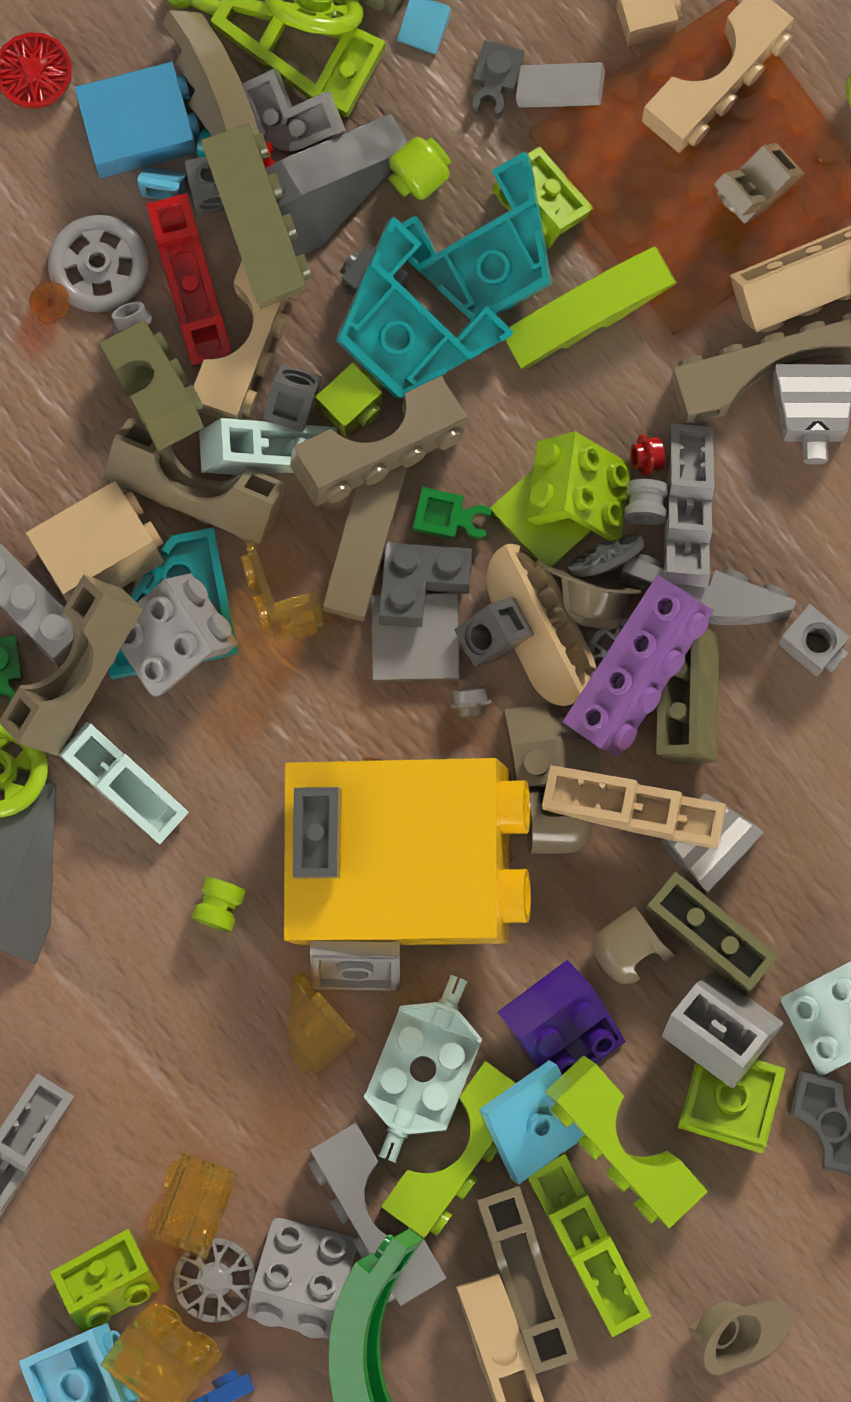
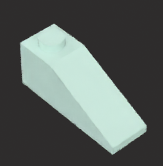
M220 418L199 431L201 473L239 475L247 467L263 474L294 473L290 467L293 446L329 429L337 433V427L306 425L304 431L300 432L272 422Z

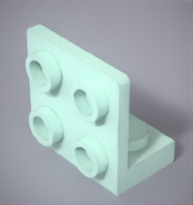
M850 961L781 998V1003L816 1072L820 1076L851 1062Z

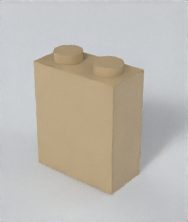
M116 481L26 532L66 602L70 599L83 574L122 588L164 563L157 547L163 544L159 534L151 522L145 525L142 524L138 517L144 514L134 494L130 491L124 495Z

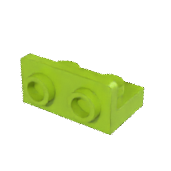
M538 147L529 152L528 155L531 158L547 250L552 247L560 234L587 219L594 208L545 151ZM496 181L492 187V192L498 198L501 205L510 211L511 206Z
M129 1229L50 1271L69 1315L81 1331L106 1324L113 1315L129 1306H137L144 1303L151 1294L160 1289Z

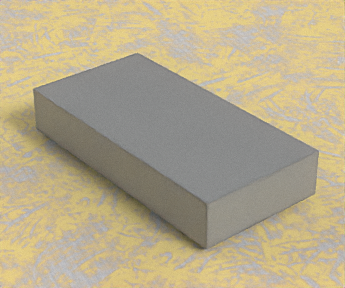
M603 62L521 65L516 93L518 108L601 105L605 76Z

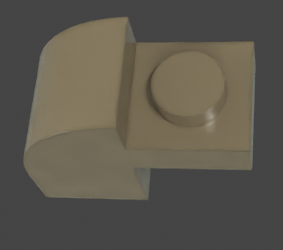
M778 143L763 145L739 170L725 172L714 183V186L719 190L717 194L722 203L746 224L774 205L805 173Z

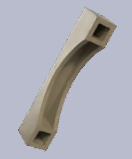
M851 312L840 318L841 322L825 326L824 321H818L800 329L801 333L786 337L782 332L774 333L759 340L760 344L744 348L743 344H734L721 349L718 356L703 359L702 355H695L679 361L678 367L673 369L671 382L684 424L693 425L725 416L736 400L756 381L772 372L776 364H791L796 361L818 357H843L851 359Z

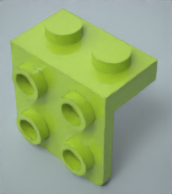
M576 431L537 441L526 520L539 526L570 518L609 541L619 540L622 537L624 510L627 501L626 483L630 480L629 464Z

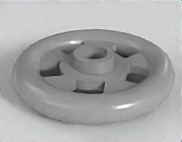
M90 215L77 219L67 225L55 238L48 256V273L56 292L63 300L75 308L94 313L113 311L129 303L142 289L149 269L147 248L138 232L126 222L107 215ZM105 232L121 239L117 248L114 249L110 245L100 242ZM83 236L90 244L85 246L79 255H76L70 249V246ZM96 256H101L106 261L102 267L95 268L90 265L91 260ZM120 258L132 260L130 276L117 274ZM77 266L83 280L72 285L65 270ZM111 282L112 293L94 296L93 284L99 285Z

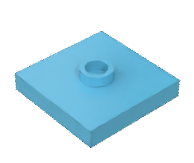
M550 1060L479 1109L510 1178L518 1184L578 1143L577 1140L582 1136L573 1124L568 1128L564 1127L549 1110L554 1102L546 1095L545 1091L562 1076L557 1064Z

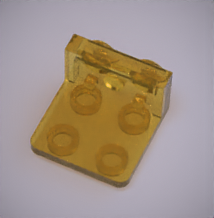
M254 540L245 542L248 554L242 555L240 558L250 591L259 589L260 595L253 598L263 631L272 629L275 640L291 635L294 640L316 634L318 632L317 627L324 625L322 608L316 590L274 603Z
M151 1303L128 1324L100 1365L148 1402H187L200 1382L219 1363L223 1356L217 1350V1344L212 1338L199 1331L193 1332L181 1323L182 1318L175 1310L163 1304Z

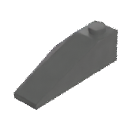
M388 114L286 157L266 168L268 175L277 174L284 194V198L277 200L282 216L288 213L291 214L299 238L291 240L296 256L305 254L306 257L324 247L333 238L335 231L346 219L355 214L360 208V204L376 187H379L392 173L389 166V158L408 142L392 114Z
M18 773L14 784L25 786L29 776ZM46 782L42 792L30 806L17 814L0 818V952L34 964L38 961L52 921L51 893L56 786Z

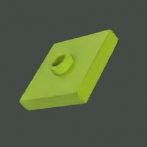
M532 469L493 504L490 509L492 510V515L536 561L541 559L546 565L554 567L593 531L570 518L539 526L526 520L533 474Z
M756 1060L734 1089H732L695 1061L677 1128L763 1154L786 1068Z

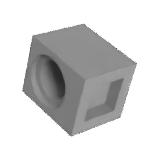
M809 604L783 634L778 645L818 677L825 668L832 673L848 654L843 649V646L850 637ZM812 634L822 636L827 642V651L823 653L811 651L806 644V637Z

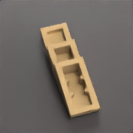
M550 765L542 803L543 810L629 832L719 850L727 809L725 803L682 796V792L639 785L637 780Z

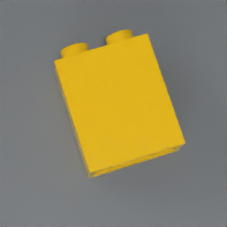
M497 758L285 763L284 940L299 946H310V941L400 942V945L510 944L509 923H528L531 911V887L528 870L509 869V834H528L530 793L527 780L509 781V769ZM339 787L341 789L340 878L296 879L293 877L294 788Z

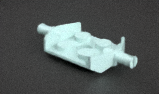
M449 976L450 978L443 996L438 1002L399 1007L398 1014L364 1095V1099L388 1126L386 1130L388 1134L378 1156L386 1159L391 1144L394 1143L388 1161L396 1163L404 1139H407L409 1135L447 1130L481 1044L482 1038L458 1011V1003L468 981L460 978L455 993L452 994L457 976ZM427 1057L435 1064L436 1073L430 1081L419 1082L412 1077L410 1067L417 1058Z

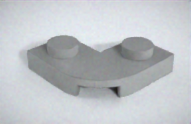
M272 69L242 83L259 133L262 132L264 140L270 142L277 149L290 152L303 151L346 132L331 92H324L292 106L278 70Z

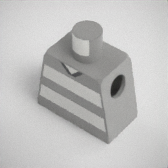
M776 364L771 376V382L783 441L802 442L803 463H827L829 461L828 442L843 441L849 427L851 414V365Z
M704 793L699 798L703 800L719 802L718 800H716L715 798L706 793ZM727 807L719 850L662 839L661 843L693 886L706 896L760 839L764 832L758 826Z

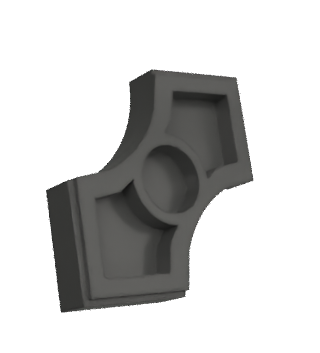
M800 1071L798 1072L789 1115L805 1122L817 1135L823 1151L822 1169L851 1176V1117L846 1110L843 1100L844 1084L842 1081Z

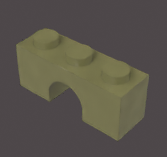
M143 320L99 343L111 371L126 397L130 396L144 428L158 451L204 428L197 412L204 408L193 385L184 387L183 383L188 380L176 358L171 361L167 359L172 353L161 332L153 335L147 323Z

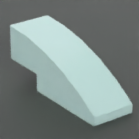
M85 722L64 745L59 754L68 765L158 844H161L189 813L91 723Z

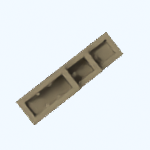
M169 10L162 24L182 49L175 64L195 90L188 103L212 136L250 123L253 134H258L259 131L240 78L223 44L204 15L200 12Z
M402 465L389 471L384 479L374 485L368 486L364 483L356 487L322 611L364 622L385 555L387 540L397 511L398 500L408 467L405 468Z

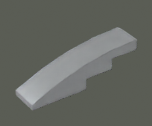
M671 423L666 483L669 487L665 506L667 517L665 521L664 578L677 585L707 587L710 578L709 544L712 535V497L714 493L713 427Z
M36 1074L0 1127V1218L74 1100L72 1094L39 1074Z

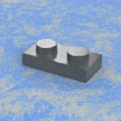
M339 787L294 788L293 877L296 879L340 878L341 789Z

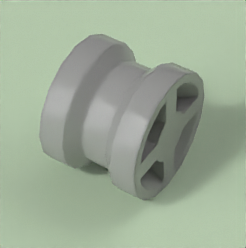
M635 479L627 482L626 495L630 499L629 505L624 510V519L642 525L664 523L667 517V510L663 507V500L668 497L669 485L653 479Z

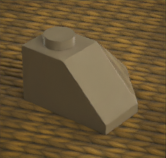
M548 704L504 710L514 781L527 780L529 790L545 792L550 765L601 774L597 746L563 723L565 717Z

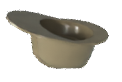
M541 564L542 569L562 578L563 607L568 616L578 624L587 627L617 628L629 595L641 593V589L635 586L587 577L575 578L569 574V571Z
M773 1300L759 1302L746 1307L731 1301H720L708 1308L701 1319L690 1324L689 1333L703 1352V1365L710 1374L721 1375L769 1356L780 1346L786 1337L790 1326L789 1311L782 1303Z

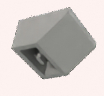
M711 972L693 986L671 1013L662 1037L734 1089L783 1027L784 1023L715 972Z

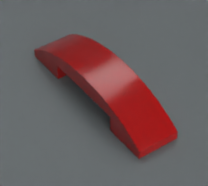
M187 193L146 204L192 367L202 365L203 360L218 359L232 354Z

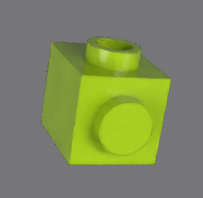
M351 363L315 396L316 408L346 438L360 424L363 427H367L380 415L382 411L380 406L383 404L380 389L383 386L366 369L361 371L354 363Z

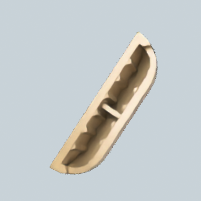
M506 544L495 552L488 565L486 584L490 601L495 603L513 597L533 631V636L514 649L535 690L552 704L559 706L574 704L590 680L591 672L596 670L593 655L576 621L568 616L563 607V595L552 573L541 568V564H546L541 559L534 562L529 556L519 551V545Z

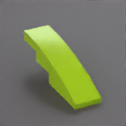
M654 246L577 286L510 326L509 328L514 333L505 341L520 368L527 370L558 349L569 348L600 327L608 328L671 288L677 282L658 248Z
M562 1153L527 1179L613 1338L652 1316L613 1240L608 1235L589 1196L585 1193L566 1154Z

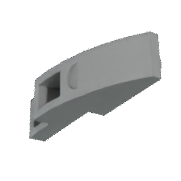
M638 554L637 558L633 557L625 563L620 580L648 590L657 574L664 578V568H661L662 563L659 560L647 555ZM725 569L723 573L715 570L710 585L707 587L677 585L714 610L709 617V624L750 625L788 618L796 604V600L788 598L789 592L770 584H765L764 588L748 582L749 578L746 575L731 569Z

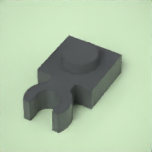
M484 40L473 77V85L483 87L473 97L472 112L474 114H478L481 103L491 101L495 104L494 119H500L504 110V99L501 92L514 94L520 66L524 58V50Z

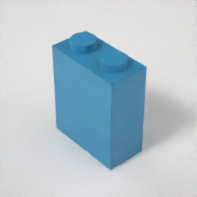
M173 62L74 87L99 179L196 154L194 139L199 138L200 130L195 113H186L183 100L191 99L186 78L183 74L176 76Z

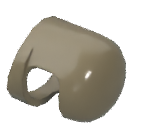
M529 790L530 827L527 834L529 854H566L582 850L590 839L592 822L543 810L540 806L538 790Z
M635 906L599 931L593 943V951L600 967L612 980L620 984H630L640 980L635 971V966L649 954H658L664 964L677 956L672 948L655 935Z

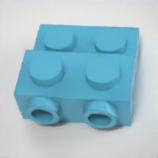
M108 1323L92 1328L18 1361L34 1402H139L138 1398L142 1396V1386L138 1377L132 1372L127 1373L121 1358L125 1354L124 1341L117 1331L110 1330Z

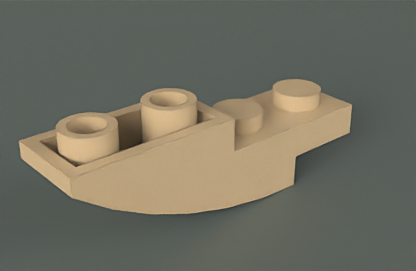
M497 1272L457 1286L456 1290L493 1402H544L524 1339L499 1273Z

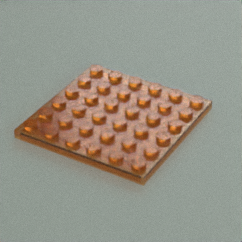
M738 0L723 1L604 80L601 105L565 106L529 130L528 134L536 148L541 147L592 205L594 209L589 213L588 219L620 263L654 246L658 248L677 284L649 302L673 335L735 294L729 275L812 242L851 216V151L780 56L776 57L774 54H771L762 63L765 69L759 78L751 86L748 87L744 83L735 93L738 97L736 102L722 117L716 113L707 123L710 127L709 131L695 147L688 144L679 154L641 122L644 107L671 77L685 81H703L713 78L728 66L732 60V51L724 30L727 17L740 4ZM778 143L805 174L768 210L751 222L744 224L735 213L722 203L717 194L719 190L714 186V183L725 172L739 170L763 145Z

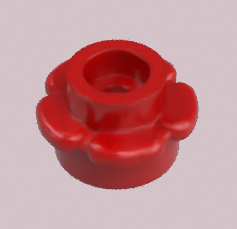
M641 434L637 438V444L631 445V464L634 469H639L643 476H649L653 472L661 471L664 468L665 452L659 437L647 438L645 434Z

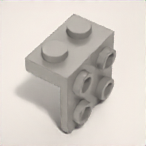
M190 573L164 579L137 602L143 610L120 649L149 693L153 696H159L167 692L205 659L227 654L239 643L231 633L232 629L229 622L217 612L208 599V592L205 586Z
M283 1218L274 1219L271 1222L252 1286L246 1318L257 1320L260 1324L268 1327L280 1326L299 1331L309 1338L322 1337L330 1339L331 1323L336 1303L344 1282L351 1271L356 1247L352 1241L355 1238Z

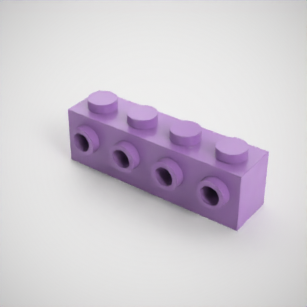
M657 574L568 712L563 723L600 749L619 757L623 750L629 748L637 736V729L647 713L653 711L658 705L661 692L669 679L682 668L685 654L693 642L706 631L709 617L714 610Z

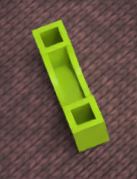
M582 1056L545 1091L546 1095L554 1102L549 1108L551 1113L564 1127L568 1128L573 1124L582 1134L577 1142L594 1160L601 1156L608 1163L610 1168L605 1172L606 1175L622 1192L627 1188L631 1189L638 1197V1200L633 1205L651 1224L658 1219L670 1229L708 1192L684 1163L668 1151L647 1157L634 1156L625 1152L616 1132L617 1112L624 1095L597 1064L590 1059Z
M485 1061L459 1097L470 1125L468 1145L461 1157L448 1168L434 1173H419L407 1170L381 1208L423 1239H425L429 1232L437 1237L452 1216L445 1209L455 1195L463 1200L478 1180L472 1172L480 1160L483 1159L489 1164L498 1152L479 1109L516 1083Z

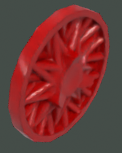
M28 32L13 37L0 50V92L9 102L22 108L39 109L54 104L66 93L72 81L73 66L68 51L57 39L44 33Z

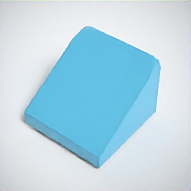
M409 0L397 41L436 55L451 19V8L433 0Z
M145 167L138 175L137 180L140 194L142 197L157 200L184 194L187 175L167 169Z

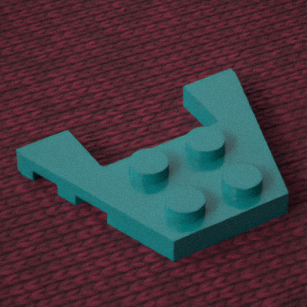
M525 151L491 170L509 202L511 210L447 248L437 252L419 217L413 216L401 223L422 243L409 257L408 262L430 280L470 320L484 306H487L498 316L552 285L531 158Z
M392 217L384 227L335 341L396 399L404 397L406 392L438 378L454 367L506 340L514 332L487 306L482 307L456 337L393 278V275L422 243L395 217Z

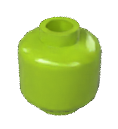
M413 137L389 158V166L394 174L388 180L403 198L410 193L416 199L424 200L449 179L450 172L448 166L452 161L432 137H429L427 140L421 137Z

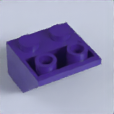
M568 960L497 1012L515 1041L536 1069L550 1060L557 1064L561 1075L582 1056L597 1064L626 1042L593 987Z

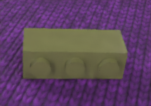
M708 628L701 637L693 642L685 654L682 668L669 679L661 692V698L657 705L656 755L676 765L717 762L719 635Z
M677 872L671 876L644 910L745 995L752 990L778 958L774 952Z

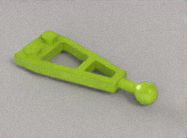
M168 0L177 9L194 7L213 16L210 20L212 28L267 69L278 70L282 80L306 98L311 99L324 92H331L339 114L346 118H349L386 49V41L358 28L343 34L323 35L339 39V42L315 84L272 53L286 26L289 25L277 19L269 11L265 2L257 0ZM234 12L270 21L259 42L229 21Z

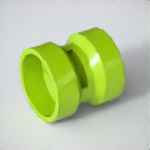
M205 876L201 888L204 894L203 902L195 905L191 919L212 928L232 933L236 922L232 912L233 910L235 911L236 906L242 904L246 890L231 883Z

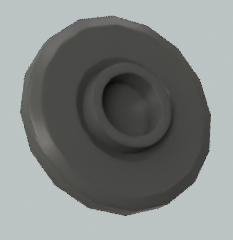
M633 534L622 536L619 540L597 543L595 547L578 555L568 564L569 574L579 578L611 571L635 557L644 548V540L642 536Z

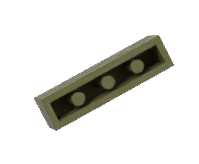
M250 123L202 139L201 143L259 308L261 309L307 293L308 289L305 280L313 277L305 254L296 256L291 240L299 237L291 214L288 213L282 216L277 200L284 198V194L277 174L268 175L263 163V159L269 158L270 154L262 132L254 135Z

